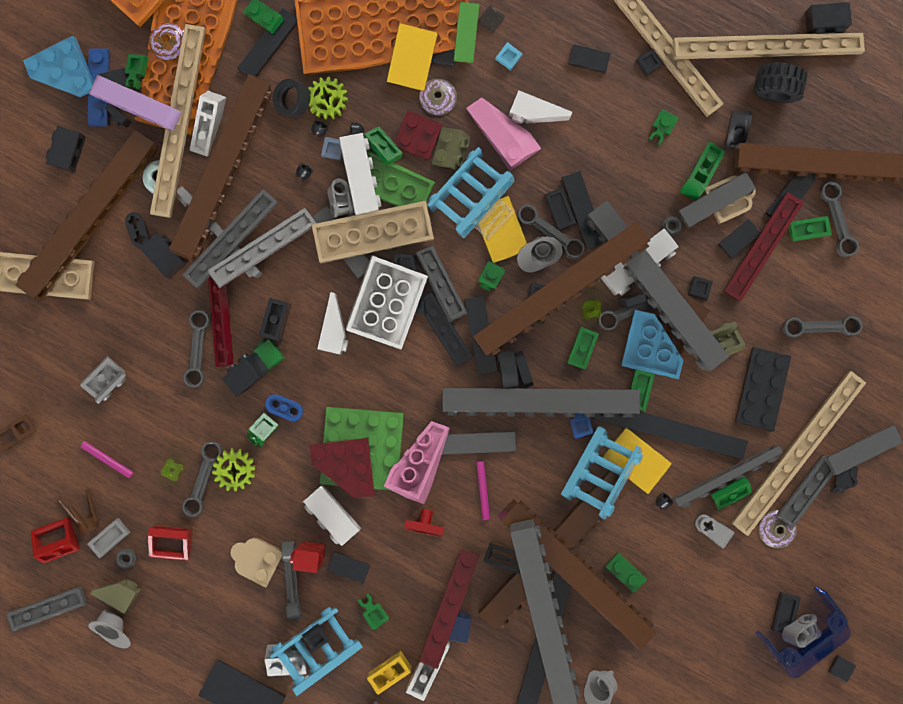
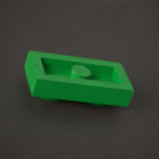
M252 0L243 11L246 17L272 34L284 21L282 15L259 0Z
M379 126L364 134V139H368L369 146L386 166L402 157L403 153Z
M824 216L791 222L789 225L791 242L832 235L829 217Z
M580 327L567 364L586 370L599 333Z
M635 369L630 390H640V411H646L655 374Z
M744 477L723 489L717 490L711 496L714 506L719 511L752 494L750 482Z
M619 552L605 565L633 593L647 580Z

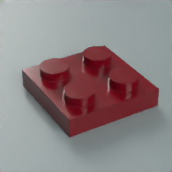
M407 110L394 144L402 151L429 161L443 124Z

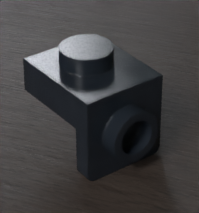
M107 103L105 109L112 115L110 119L118 126L122 124L128 128L132 122L119 111L120 108Z

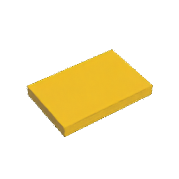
M400 23L387 82L424 91L437 33Z
M509 196L499 199L478 222L492 263L518 255L521 248L527 244Z
M625 427L614 442L631 451H634L636 445L642 449V460L638 465L635 464L628 479L649 494L672 463ZM610 448L602 456V458L623 469L629 460L628 457Z

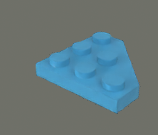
M70 36L23 60L31 79L77 97L88 94L94 83L77 38L74 36Z
M635 309L621 366L679 379L684 360L654 313Z

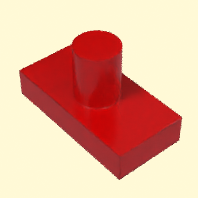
M422 509L420 521L406 520L404 530L442 538L444 527L431 525L433 511Z

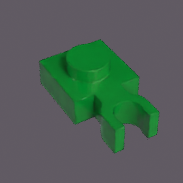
M128 55L125 73L129 77L126 80L125 87L132 89L133 85L134 88L140 90V77H145L149 60L147 56Z
M661 109L652 125L656 132L651 134L648 141L657 136L659 138L657 145L660 146L663 141V134L669 136L679 118Z
M367 593L368 603L364 604L361 599L358 602L362 607L366 608L367 611L363 613V616L374 631L390 618L380 603L373 604L371 595Z

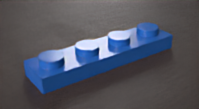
M89 49L88 69L93 81L98 74L110 71L109 49ZM88 93V125L109 126V112L105 109L107 102Z

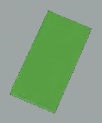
M366 150L367 157L372 158L373 169H370L371 176L376 177L377 188H374L375 195L380 196V200L395 207L422 201L427 202L435 185L434 181L395 163L386 166L378 155Z

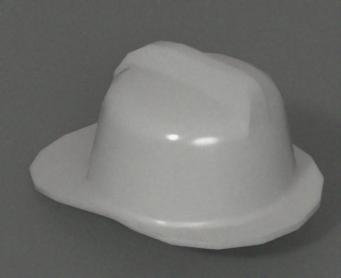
M538 237L521 248L517 256L518 265L526 272L539 271L560 259L562 245L553 237Z
M105 609L96 621L89 623V628L110 644L119 648H128L130 646L129 638L123 633V620L117 614Z
M593 670L589 673L584 689V697L587 704L611 703L612 697L617 691V682L613 671Z

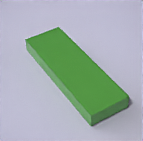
M460 2L454 61L473 63L479 4Z

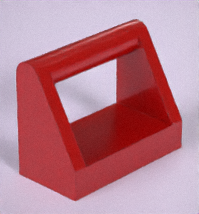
M69 517L31 531L33 557L43 564L80 550ZM62 527L65 528L66 538L42 546L39 538L40 535Z
M163 526L150 527L148 531L149 557L189 561L192 529ZM157 537L183 539L184 553L155 550Z

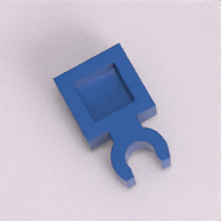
M576 413V417L570 419L574 439L594 435L590 417H583V413Z

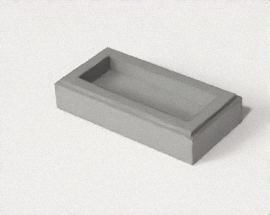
M117 518L87 545L100 559L131 532Z

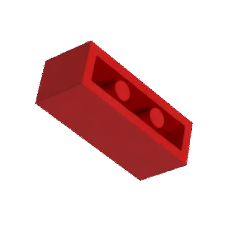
M303 541L291 553L290 564H293L292 570L317 573L324 564L326 544Z

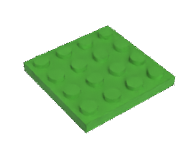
M326 407L323 443L369 437L374 489L390 490L384 487L391 468L400 461L404 413ZM321 472L320 484L339 486Z

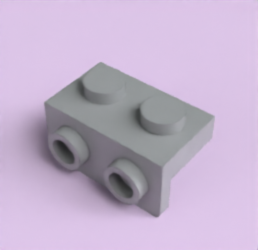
M107 356L80 383V386L95 398V402L99 404L102 400L105 401L110 397L111 391L116 386L120 387L126 379L125 370Z
M276 644L267 645L265 654L267 676L290 675L278 656L271 659L269 655L272 652L271 648ZM294 644L291 645L284 652L300 675L307 674L305 659Z

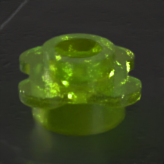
M589 300L583 304L584 318L586 320H590L593 317H601L600 300Z
M173 459L166 460V465L161 470V475L170 478L173 482L179 479L178 475L183 471L184 467L182 464L175 463Z

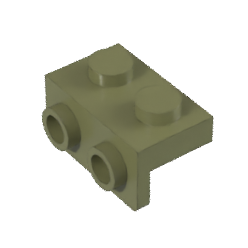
M442 127L432 164L457 171L464 164L466 150L470 144V136L460 129Z
M736 322L725 323L714 331L709 330L728 355L746 348L743 339L737 331Z

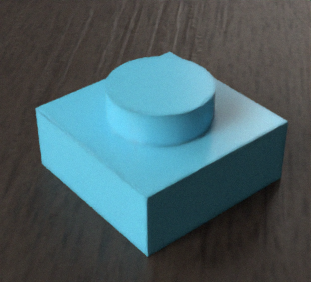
M507 42L495 60L511 71L522 57V53Z

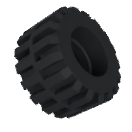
M787 63L761 65L757 71L754 94L764 100L776 103L800 101L804 96L808 73L798 66Z

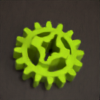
M321 77L320 83L313 81L315 87H308L311 93L309 107H312L310 109L312 114L317 112V118L323 115L325 120L328 119V116L335 119L336 113L341 116L340 110H346L344 103L349 101L348 98L344 97L348 95L347 90H343L344 85L342 83L338 85L336 78L331 82L330 77H327L326 81H323ZM325 92L329 96L330 105L325 100ZM322 106H323V107L326 108L327 110H322V109H320L319 107H322Z
M231 448L229 454L224 450L223 457L217 456L219 462L213 463V466L217 469L212 470V474L217 475L214 478L215 482L221 481L219 487L226 485L227 491H229L230 487L237 491L238 486L245 489V482L251 484L249 477L254 478L255 474L251 471L255 470V465H250L253 463V458L247 459V452L242 455L241 449L234 453V449ZM237 458L241 459L244 463L241 464L237 461ZM227 459H229V462L227 463V465H223V466L221 467V465L223 464V462L226 461ZM232 463H234V466L237 469L235 477L234 473H232L231 470ZM245 473H246V475H245V477H244L243 479L238 480V478H239L242 474H245ZM223 476H227L231 481L226 480Z

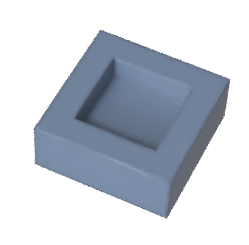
M325 137L321 156L341 161L342 150L340 140Z

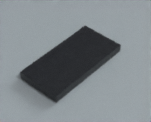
M219 659L216 661L198 695L213 704H282L286 698V695Z

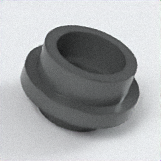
M670 216L663 221L662 228H665L668 234L673 236L681 231L682 223L679 218ZM669 223H673L675 228L670 229Z
M127 548L119 551L116 557L118 565L122 568L132 567L137 559L135 552ZM125 555H128L130 557L129 561H125Z

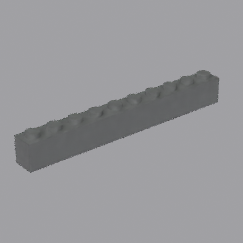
M605 201L586 217L588 220L586 222L592 231L596 230L600 235L598 238L602 244H605L628 227L608 201ZM646 249L640 254L638 251L631 254L633 259L623 265V271L628 277L632 276L634 278L637 289L648 296L647 301L653 308L656 307L661 313L659 316L665 324H670L673 328L671 332L677 339H681L685 345L683 347L688 354L695 356L697 359L695 362L701 370L712 371L726 360L729 355Z
M443 388L442 412H447V415H459V412H466L467 416H478V412H486V416H497V412H505V416H517V412H525V416H536V413H544V416L555 417L556 413H564V417H576V413H583V417H595V413H603V417H615V413H623V417H635V414H640V390Z
M534 519L510 524V533L553 704H578L577 698L581 697L578 685H574L576 674L574 668L570 669L569 663H572L570 651H566L565 648L568 645L566 633L562 634L561 628H564L562 617L557 616L559 604L557 598L553 599L552 593L555 592L553 580L549 581L548 574H551L549 563L544 562L543 556H546L545 546L539 542V538L542 537L540 526L535 525Z

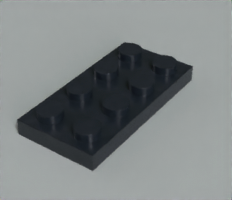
M752 347L736 413V423L770 431L775 430L791 356Z

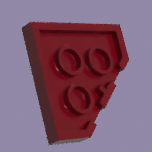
M369 437L310 444L313 466L355 499L375 496Z

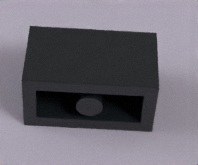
M850 2L811 5L805 11L807 34L844 33L852 25Z
M57 126L56 131L52 134L51 148L46 153V163L52 167L75 173L86 137L80 132Z
M156 233L140 249L166 278L171 279L187 263L183 260L184 257L171 252L169 248L172 241L165 234L162 236Z
M269 298L259 336L282 341L292 305Z
M256 352L251 355L246 353L238 359L239 363L229 367L226 370L228 373L222 378L236 397L248 391L270 371Z

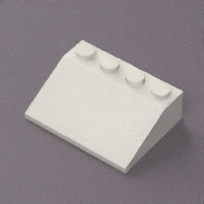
M371 255L345 329L402 349L428 276Z

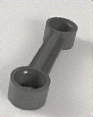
M831 181L820 187L819 197L822 201L827 202L839 239L836 244V252L842 257H849L858 252L859 243L855 238L850 237L839 201L842 188L837 182ZM826 186H832L835 189L836 195L834 198H828L825 195ZM844 241L851 242L853 246L850 254L842 250V243Z
M527 204L519 209V222L523 225H532L547 237H553L558 240L568 258L577 259L583 254L584 244L579 239H569L539 217L534 206ZM531 209L535 214L533 220L530 222L524 221L521 218V211ZM571 242L578 243L581 248L578 255L569 254L567 251L568 244Z
M646 296V301L631 307H622L614 312L605 311L601 313L597 319L598 326L605 331L612 330L617 326L618 322L633 316L635 309L646 310L652 307L647 301L648 296ZM604 314H611L614 317V324L609 328L601 324V317Z
M196 310L189 317L190 325L193 327L190 369L184 373L183 377L185 384L189 387H200L205 382V374L201 370L205 329L211 324V317L207 312ZM202 313L206 317V324L199 328L194 324V318L197 314ZM196 370L200 373L201 380L198 384L193 385L189 382L188 376L190 372Z
M848 316L842 320L802 321L799 318H789L783 322L782 332L787 337H797L802 333L842 332L844 335L851 336L860 333L863 324L860 318L856 316ZM848 319H852L856 323V330L852 333L848 332L845 328V323ZM790 321H795L799 325V330L794 335L790 334L787 329Z
M216 441L208 442L202 447L201 453L204 459L191 497L186 499L182 505L183 512L189 517H195L204 510L202 498L213 469V463L217 460V457H208L206 449L209 445L214 444L219 450L218 455L222 456L223 454L222 445ZM189 500L198 501L200 509L197 513L194 514L188 510L187 503Z
M295 541L282 542L288 620L301 619L297 571L292 570L293 564H290L291 553L296 549Z

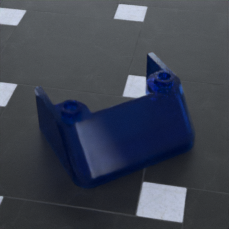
M817 586L814 590L831 611L826 619L828 627L821 632V636L818 639L813 640L806 647L799 648L798 650L786 647L778 652L765 635L760 631L756 632V635L784 672L792 678H798L845 643L851 636L848 620L828 592Z

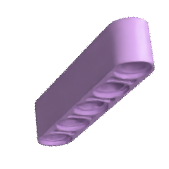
M99 75L96 76L89 91V94L171 131H174L182 114L168 105Z

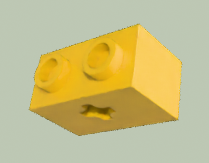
M399 651L368 673L367 679L377 695H379L410 674L412 666L402 651Z

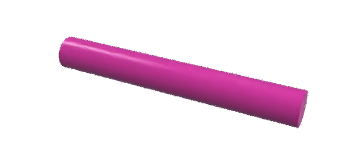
M84 441L82 443V449L129 479L134 474L133 471L88 442Z
M478 461L476 464L482 520H489L490 512L484 461Z

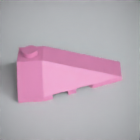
M480 98L466 108L509 171L541 150V147L530 132L485 99Z
M431 421L418 436L413 446L409 450L407 449L401 460L391 468L384 487L408 499L425 504L450 428Z

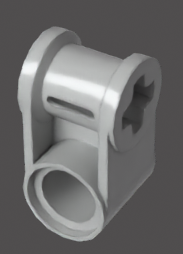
M336 179L327 189L331 216L333 218H337L340 215L353 216L354 208L348 184L343 179ZM334 186L339 187L341 189V193H337L334 189Z
M700 515L695 520L696 528L723 549L734 535V532L707 515ZM704 522H707V523L709 524V526H708V527H705V526L703 525Z
M804 614L790 625H787L782 633L784 641L803 648L813 640L818 639L821 636V631L817 628L816 615Z

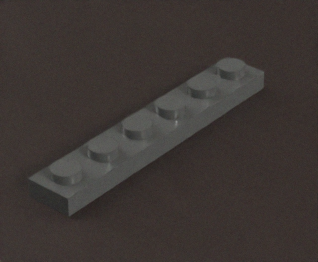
M262 189L184 272L183 276L199 289L210 277L208 270L228 258L278 205V202Z
M772 445L672 497V500L678 507L689 506L693 503V499L697 497L701 499L708 496L710 490L714 488L718 490L727 485L726 482L744 477L743 473L749 470L751 472L758 470L762 467V463L766 461L770 463L779 458L778 455L783 452L780 446Z

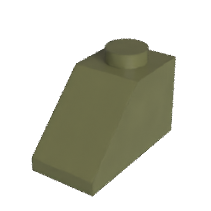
M123 580L98 587L91 592V595L125 614L131 609L142 589L138 588V585L131 580Z

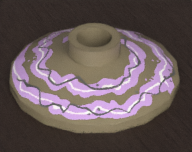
M434 78L426 82L424 91L420 90L419 101L421 107L428 114L443 116L454 109L457 102V93L449 81ZM435 93H441L442 96L435 98L434 95Z
M772 510L767 512L758 524L760 539L772 548L780 549L787 547L793 542L797 534V526L795 525L794 528H790L776 517L779 510ZM778 527H782L781 533H777Z

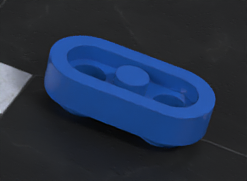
M278 394L269 396L265 402L266 409L270 413L289 421L301 419L304 413L300 403ZM275 400L279 401L280 403L279 407L277 408L273 406V402ZM292 408L297 409L296 415L291 414Z

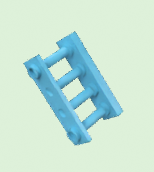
M479 147L468 154L464 164L437 194L435 193L429 198L427 204L431 212L438 208L457 224L456 231L462 238L469 234L515 182L510 172L506 171L504 175L499 174L481 159L483 153ZM475 165L495 180L496 184L491 189L484 187L469 174ZM462 179L482 194V199L479 203L472 202L455 188ZM449 194H452L470 209V213L465 218H461L443 203Z
M598 426L561 495L569 501L578 497L600 509L599 516L605 520L607 516L610 517L615 509L613 505L635 464L638 465L641 462L643 454H641L642 449L637 445L634 451H631L608 439L607 431ZM601 446H606L628 457L629 460L624 469L600 457L598 452ZM597 463L620 475L615 486L591 474L589 471L591 464ZM587 480L610 492L606 502L603 503L581 491L579 486L582 481Z
M330 607L326 608L320 613L321 617L284 644L280 642L271 648L272 652L269 654L271 659L278 656L293 678L294 685L291 688L296 696L363 648L358 640L353 641L349 639L333 616L338 612L335 607L332 609ZM327 620L343 643V649L338 653L336 651L333 652L328 643L324 644L321 648L327 656V661L320 665V663H316L301 638L302 634L317 623L320 625ZM293 644L311 668L309 670L311 673L305 677L303 675L300 676L284 652Z

